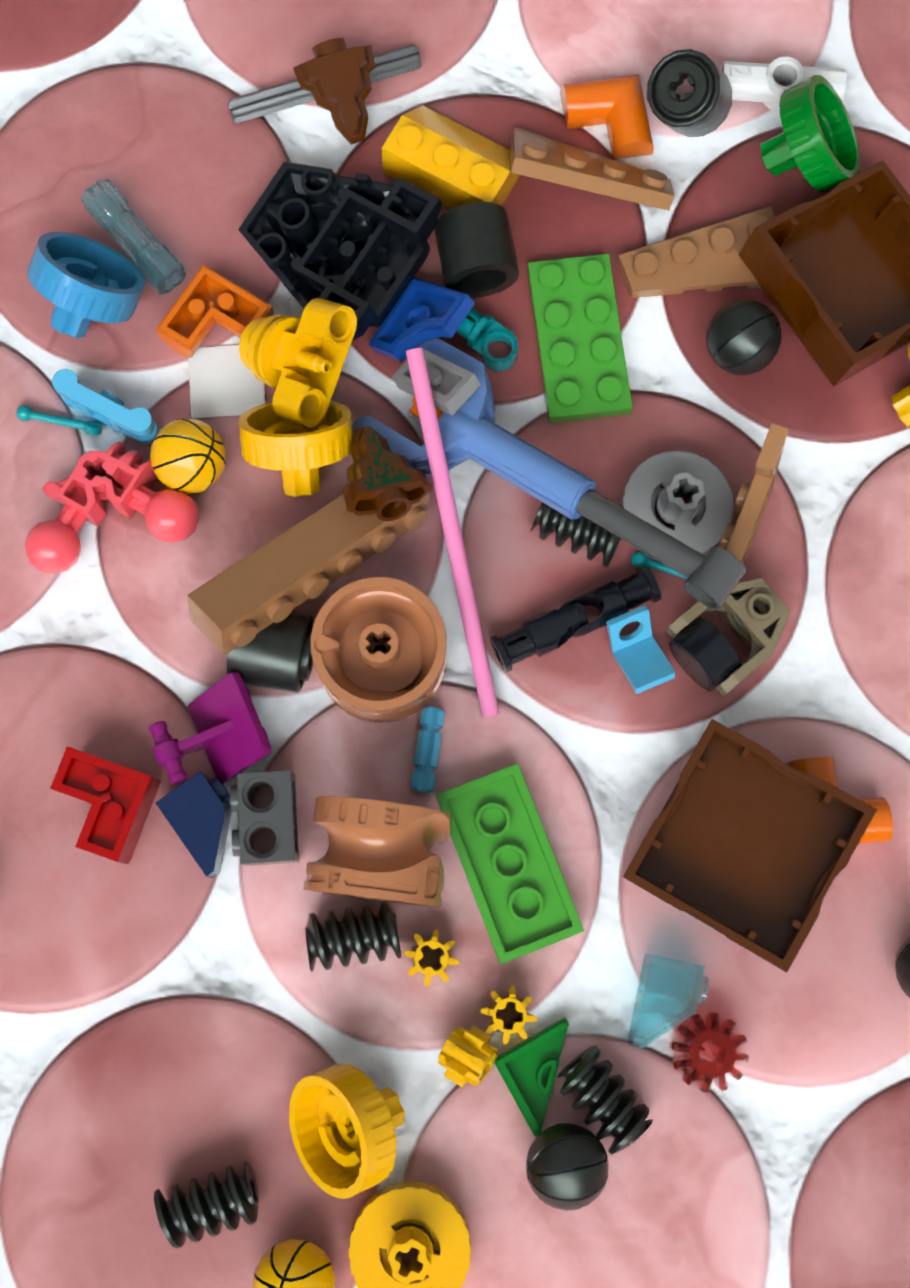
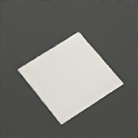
M239 344L200 347L191 358H188L191 418L242 415L253 407L266 403L265 384L258 380L253 372L242 363L239 354Z

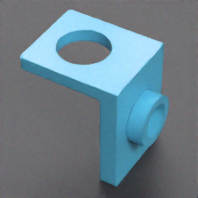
M646 605L606 622L612 655L636 694L675 678V670L652 636L650 614ZM640 622L638 629L627 636L619 635L621 629L628 623Z

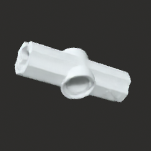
M788 56L779 57L773 60L771 64L723 62L722 71L729 79L732 87V100L763 102L770 110L779 112L781 94L814 75L824 77L835 89L842 103L844 100L847 81L845 69L802 66L798 60ZM778 83H784V84H786L787 86H782V85H779Z

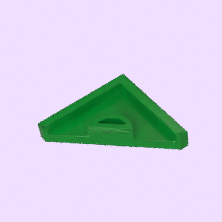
M565 1017L498 1055L494 1061L535 1137L542 1131L541 1128L554 1085L567 1027L569 1026Z

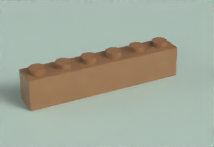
M430 493L424 496L420 502L412 504L410 511L406 515L394 521H382L377 517L376 513L357 516L354 512L347 511L343 495L339 496L189 593L187 598L191 622L224 656L236 647L246 646L255 638L257 633L273 622L279 623L286 619L292 610L304 601L317 598L325 591L328 585L341 576L351 575L359 568L362 562L375 553L385 552L396 539L408 531L419 529L428 518Z

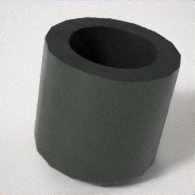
M693 49L676 50L663 57L653 68L647 83V100L652 113L676 133L687 137H700L717 130L726 120L732 106V87L727 75L706 54ZM688 78V83L694 87L693 93H686L684 100H680V95L676 93V89Z
M493 202L466 203L453 207L438 218L435 235L446 288L468 294L470 298H478L499 293L511 287L518 280L519 269L508 214L502 206Z
M291 612L283 621L279 623L273 622L257 633L255 638L246 646L233 649L227 655V674L238 671L246 685L299 693L303 688L304 682L309 680L313 667L311 655L312 616Z

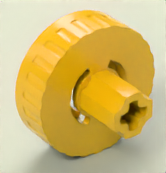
M330 401L324 419L320 424L312 428L279 417L273 409V402L249 409L238 420L242 457L249 464L259 468L282 470L283 489L285 495L298 497L313 495L319 492V467L340 461L351 453L353 439L351 411L347 406L339 402Z
M333 1065L301 1079L294 1087L290 1098L289 1124L297 1154L313 1181L329 1195L346 1199L381 1183L389 1176V1173L393 1170L397 1153L394 1129L403 1125L405 1110L401 1106L399 1095L389 1087L379 1091L374 1082L364 1072L352 1065Z
M420 1181L397 1182L376 1192L358 1213L351 1232L349 1245L350 1269L358 1288H460L469 1271L471 1240L467 1221L457 1203L438 1187ZM408 1223H414V1224L423 1226V1227L430 1233V1235H431V1237H432V1239H433V1241H434V1251H435V1252H440V1254H439V1253H433V1243H432V1241H431L429 1235H428L422 1228H419V1227H416V1226H413V1225H411V1226H403V1227H401L400 1229H398V1230H396V1231L394 1230V1228H397V1227L401 1226L402 1224H408ZM411 1247L418 1250L416 1258L411 1259L408 1265L402 1263V1252L408 1253Z

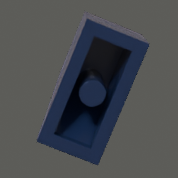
M200 771L161 798L156 804L205 876L214 878L221 872L232 813L225 802L230 798V793L216 775L209 779L207 775Z

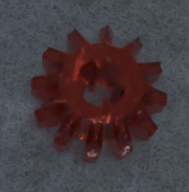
M715 1012L708 1013L705 1024L699 1014H691L692 1031L682 1024L676 1026L677 1032L685 1037L684 1042L670 1041L669 1043L670 1049L683 1053L682 1056L671 1061L672 1067L676 1070L688 1067L683 1074L682 1081L690 1085L698 1078L699 1090L706 1093L711 1088L712 1080H714L718 1089L721 1091L727 1090L728 1083L725 1074L727 1073L729 1076L740 1080L742 1073L733 1065L735 1061L745 1063L749 1060L747 1054L737 1052L735 1049L746 1043V1037L742 1034L730 1036L735 1029L736 1023L731 1019H727L719 1026V1014ZM706 1041L718 1047V1054L712 1053L716 1057L712 1062L699 1055L700 1050L705 1051L702 1044Z

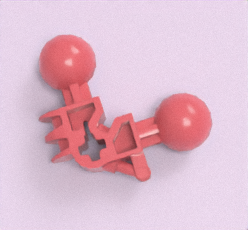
M120 441L115 442L106 452L97 450L83 454L69 477L56 483L49 481L43 486L44 493L49 498L63 504L64 508L56 520L40 522L29 531L25 541L26 555L30 564L39 571L49 574L68 571L77 563L81 552L79 531L86 521L97 527L100 526L106 516L104 501L110 500L119 513L130 519L135 511L145 515V524L149 532L155 538L169 543L186 540L195 532L199 521V509L195 500L183 491L170 488L156 493L150 490L156 479L151 461L143 463V456L140 452L132 450L125 453L124 444Z

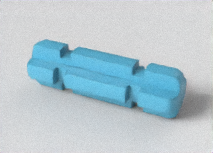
M423 707L421 710L419 724L422 726V730H418L414 758L416 771L412 772L411 789L416 792L432 793L435 786L436 774H433V771L437 769L442 737L439 729L443 728L445 716L444 710L437 707Z

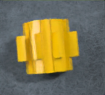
M437 929L433 931L432 938L428 941H424L416 933L414 937L419 945L416 951L406 950L403 953L407 957L414 958L415 965L409 969L407 974L410 976L418 971L425 974L424 985L427 987L431 982V976L439 974L443 981L448 982V975L444 969L447 964L459 965L460 962L456 958L449 957L447 950L454 946L455 941L450 940L444 945L438 942L439 932ZM428 945L432 950L440 947L443 950L444 954L439 958L442 966L439 969L434 970L431 965L423 968L420 965L419 961L424 956L421 950L423 946Z
M510 985L507 996L500 997L494 990L490 991L491 997L495 1001L492 1008H480L481 1013L492 1018V1021L485 1028L486 1033L489 1034L499 1029L502 1031L501 1038L503 1044H507L510 1034L516 1032L521 1038L527 1039V1034L523 1029L525 1023L537 1021V1017L527 1013L525 1009L533 1000L532 997L529 995L520 1000L516 999V989L513 985ZM507 1002H514V1009L521 1013L520 1019H514L511 1021L510 1027H504L502 1018L496 1016L497 1009H505Z
M460 1026L458 1029L455 1028L445 1041L438 1056V1064L447 1069L444 1077L462 1088L466 1082L475 1087L478 1084L481 1085L489 1074L498 1055L496 1054L498 1049L489 1044L492 1036L475 1026H472L470 1031Z

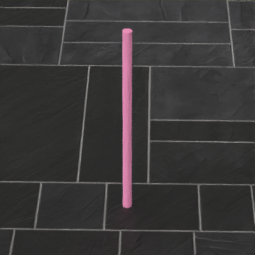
M414 348L405 352L482 717L499 714L425 356L423 348Z

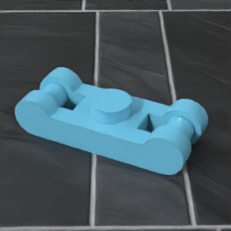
M61 369L54 374L52 385L67 406L140 444H152L159 432V428L146 408L135 407L131 410L123 406L124 402L116 395L106 390H101L98 394L83 386L72 370Z

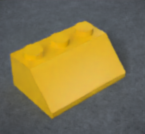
M424 105L403 114L381 148L384 174L394 179L406 180L440 198L442 204L451 209L472 202H493L502 206L520 176L510 171L509 149Z

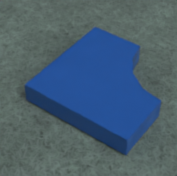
M414 277L368 345L378 354L403 362L407 357L405 351L417 348L425 341L437 337L452 338L475 302L468 294Z

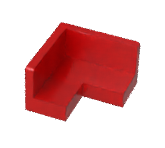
M67 746L50 789L92 804L76 843V848L119 863L129 864L161 781L150 775Z

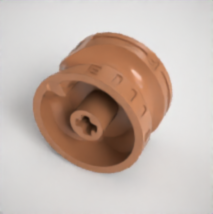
M368 577L341 587L320 608L311 633L313 664L329 697L347 714L360 720L374 723H390L405 719L420 711L430 702L443 680L447 650L446 631L443 620L432 601L415 586L389 577ZM385 647L387 653L384 655L380 651L376 652V648Z
M336 796L317 797L313 823L322 826L327 832L329 846L322 858L318 861L307 863V879L304 881L303 890L402 904L441 907L442 899L440 897L444 886V868L440 857L429 850L435 844L448 841L452 814L426 807L380 800Z

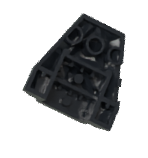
M283 162L238 230L303 308L315 298H322L351 307L357 317V327L352 340L354 341L363 336L369 327L381 326L427 259L430 251L427 239L436 227L442 202L440 198L406 180L393 179L392 184L371 181L370 176L367 174L356 173L355 178L335 175L333 170L328 168Z

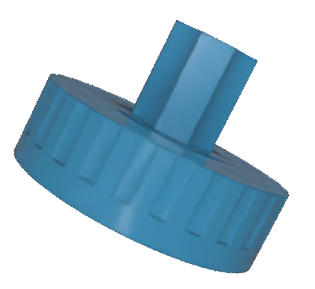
M49 232L40 236L27 270L28 279L33 287L44 298L55 304L50 317L52 320L50 325L59 333L67 334L74 338L85 337L91 320L105 323L128 321L135 312L146 284L145 278L138 267L121 253L96 240L67 232Z

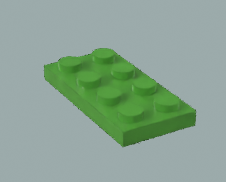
M609 254L528 262L527 276L548 423L631 414L633 407Z
M518 763L435 795L440 810L452 814L450 836L500 965L584 932Z

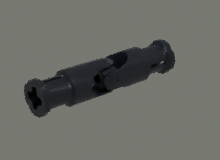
M643 565L637 569L638 573L617 583L611 580L566 602L559 609L541 613L524 621L522 627L500 638L497 635L490 637L491 646L502 669L507 673L512 670V665L535 654L541 657L558 649L569 638L581 637L606 626L608 620L625 614L632 608L649 600L654 603L661 600V592L654 575L649 568ZM584 605L596 607L601 614L594 621L588 622Z

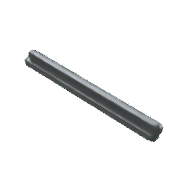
M409 45L375 55V68L369 73L370 81L373 83L419 69L421 67V58L416 45ZM296 79L232 98L228 101V107L233 121L241 123L311 102L314 99L310 91L301 89Z

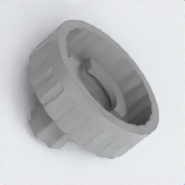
M684 451L662 452L642 462L629 477L619 504L620 507L705 556L712 547H716L721 541L727 524L732 522L734 510L732 490L721 470L708 459L700 457L695 453ZM657 497H658V499H657L656 505H657V511H658L659 516H660L666 523L673 525V526H674V530H673V528L664 525V524L658 519V517H657V515H656V513H655V501H656V498H657ZM688 499L689 502L684 504V500ZM631 545L637 552H643ZM646 554L647 558L658 561L655 558Z

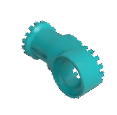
M472 308L456 333L465 338L467 345L481 355L483 363L489 369L494 371L510 369L515 364L518 356L517 337L514 336L512 331H509L495 321L491 315L483 316ZM501 341L507 343L512 351L507 357L498 359L489 354V346L494 342Z

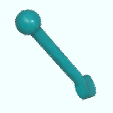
M21 405L16 411V415L21 421L34 419L81 429L89 435H99L102 433V424L98 421L84 422L33 411L28 405Z
M635 552L631 557V563L636 568L645 565L646 567L688 580L687 577L665 564L647 558L643 552Z

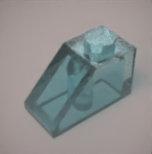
M644 954L627 1041L629 1045L643 1049L696 1013L698 1003H705L709 988V977L703 976L705 966L652 954Z

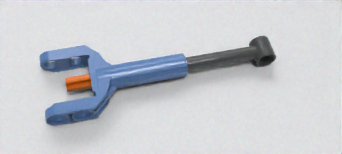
M439 338L425 341L417 347L423 348L474 373L481 384L453 416L435 407L448 471L462 462L471 459L569 519L577 520L584 516L688 578L684 586L690 595L709 608H720L746 573V568L739 559L720 547H712L705 556L596 493L597 487L594 480L495 424L493 387L489 380V375L485 371L484 363ZM414 396L412 399L413 406L409 409V412L420 419ZM359 416L353 423V434L357 428L370 426L387 440L393 453L406 456L412 468L423 470L426 477L432 476L425 443L421 447L371 416Z

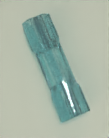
M108 179L98 180L93 186L84 191L81 197L84 208L102 229L108 231L138 266L144 278L159 295L169 293L182 283L186 276L183 265L149 231L130 209L125 198Z

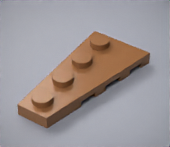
M516 126L513 127L510 138L511 173L667 211L670 210L675 195L671 179H668L665 174L652 169L642 170Z
M771 206L618 255L617 264L630 297L683 294L684 290L705 289V292L722 291L723 287L745 286L746 289L762 288L738 254L755 227L775 217Z

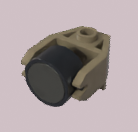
M762 578L740 582L719 609L709 608L698 601L673 622L666 630L672 638L669 647L679 665L699 686L709 692L718 686L716 688L722 696H725L773 655L790 610ZM716 612L750 651L746 662L742 666L739 656L726 637L714 625L700 616Z

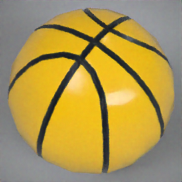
M193 418L173 420L159 430L152 442L150 461L152 468H154L153 471L157 478L169 489L183 491L186 494L201 493L213 486L225 469L226 449L223 444L224 442L220 435L205 422Z
M290 1239L275 1244L262 1256L255 1268L252 1288H335L336 1276L333 1264H331L330 1259L321 1248L307 1240Z

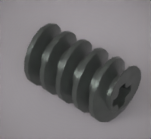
M543 502L531 528L532 531L537 525H540L539 537L542 540L547 539L553 531L556 532L555 545L561 547L568 538L572 539L571 552L574 554L584 545H587L588 560L594 559L600 551L603 552V566L605 567L609 566L621 539L584 516L577 520H571Z
M381 902L378 916H374L368 904L363 905L360 919H356L351 908L346 907L341 922H338L332 910H327L324 924L319 923L314 912L309 913L305 932L311 972L314 970L316 958L320 959L326 970L331 969L334 955L338 956L344 967H348L352 952L356 953L362 964H367L371 949L374 950L379 961H385L388 947H392L398 959L402 958L396 915L392 913L386 902Z
M595 1045L589 1047L571 1061L558 1074L557 1078L562 1076L566 1078L560 1090L562 1095L573 1091L578 1093L572 1104L574 1110L589 1106L590 1110L584 1119L586 1125L598 1120L603 1123L596 1134L597 1138L600 1140L610 1135L615 1138L608 1149L609 1153L613 1155L634 1143L650 1127L653 1119L645 1121L650 1110L645 1104L633 1106L637 1099V1094L633 1089L620 1092L625 1083V1079L620 1074L608 1078L613 1067L609 1060L596 1063L601 1050Z
M245 1161L242 1177H238L232 1166H228L224 1183H220L214 1172L208 1173L207 1188L202 1189L194 1177L190 1179L189 1194L184 1195L179 1185L175 1183L172 1184L171 1200L166 1201L161 1191L157 1189L154 1192V1204L160 1228L171 1246L177 1249L184 1245L186 1235L192 1242H199L203 1238L204 1228L213 1237L221 1233L222 1221L227 1229L231 1231L236 1230L239 1227L240 1215L247 1224H254L258 1217L259 1196L253 1170L249 1162Z

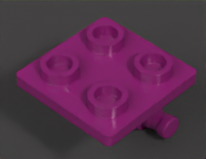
M238 671L227 674L188 705V710L198 734L178 742V739H172L165 721H159L149 726V731L153 735L155 743L152 751L158 765L164 766L168 772L171 784L180 783L188 778L181 761L185 754L205 749L215 775L222 783H226L235 778L237 773H242L272 752L267 733L262 727L251 701L250 692Z

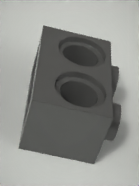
M291 770L237 773V785L230 786L231 811L238 812L239 829L232 830L233 856H240V864L244 866L299 863L295 774ZM261 785L271 786L274 790L272 803L265 808H256L252 803L254 790ZM263 829H271L276 835V844L270 852L260 854L254 848V837Z

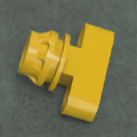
M315 298L306 305L301 318L276 314L269 317L256 318L246 326L239 342L241 361L246 368L253 372L258 380L276 389L273 396V409L279 417L308 428L315 427L321 423L326 415L357 327V317L354 310L349 306L322 298Z

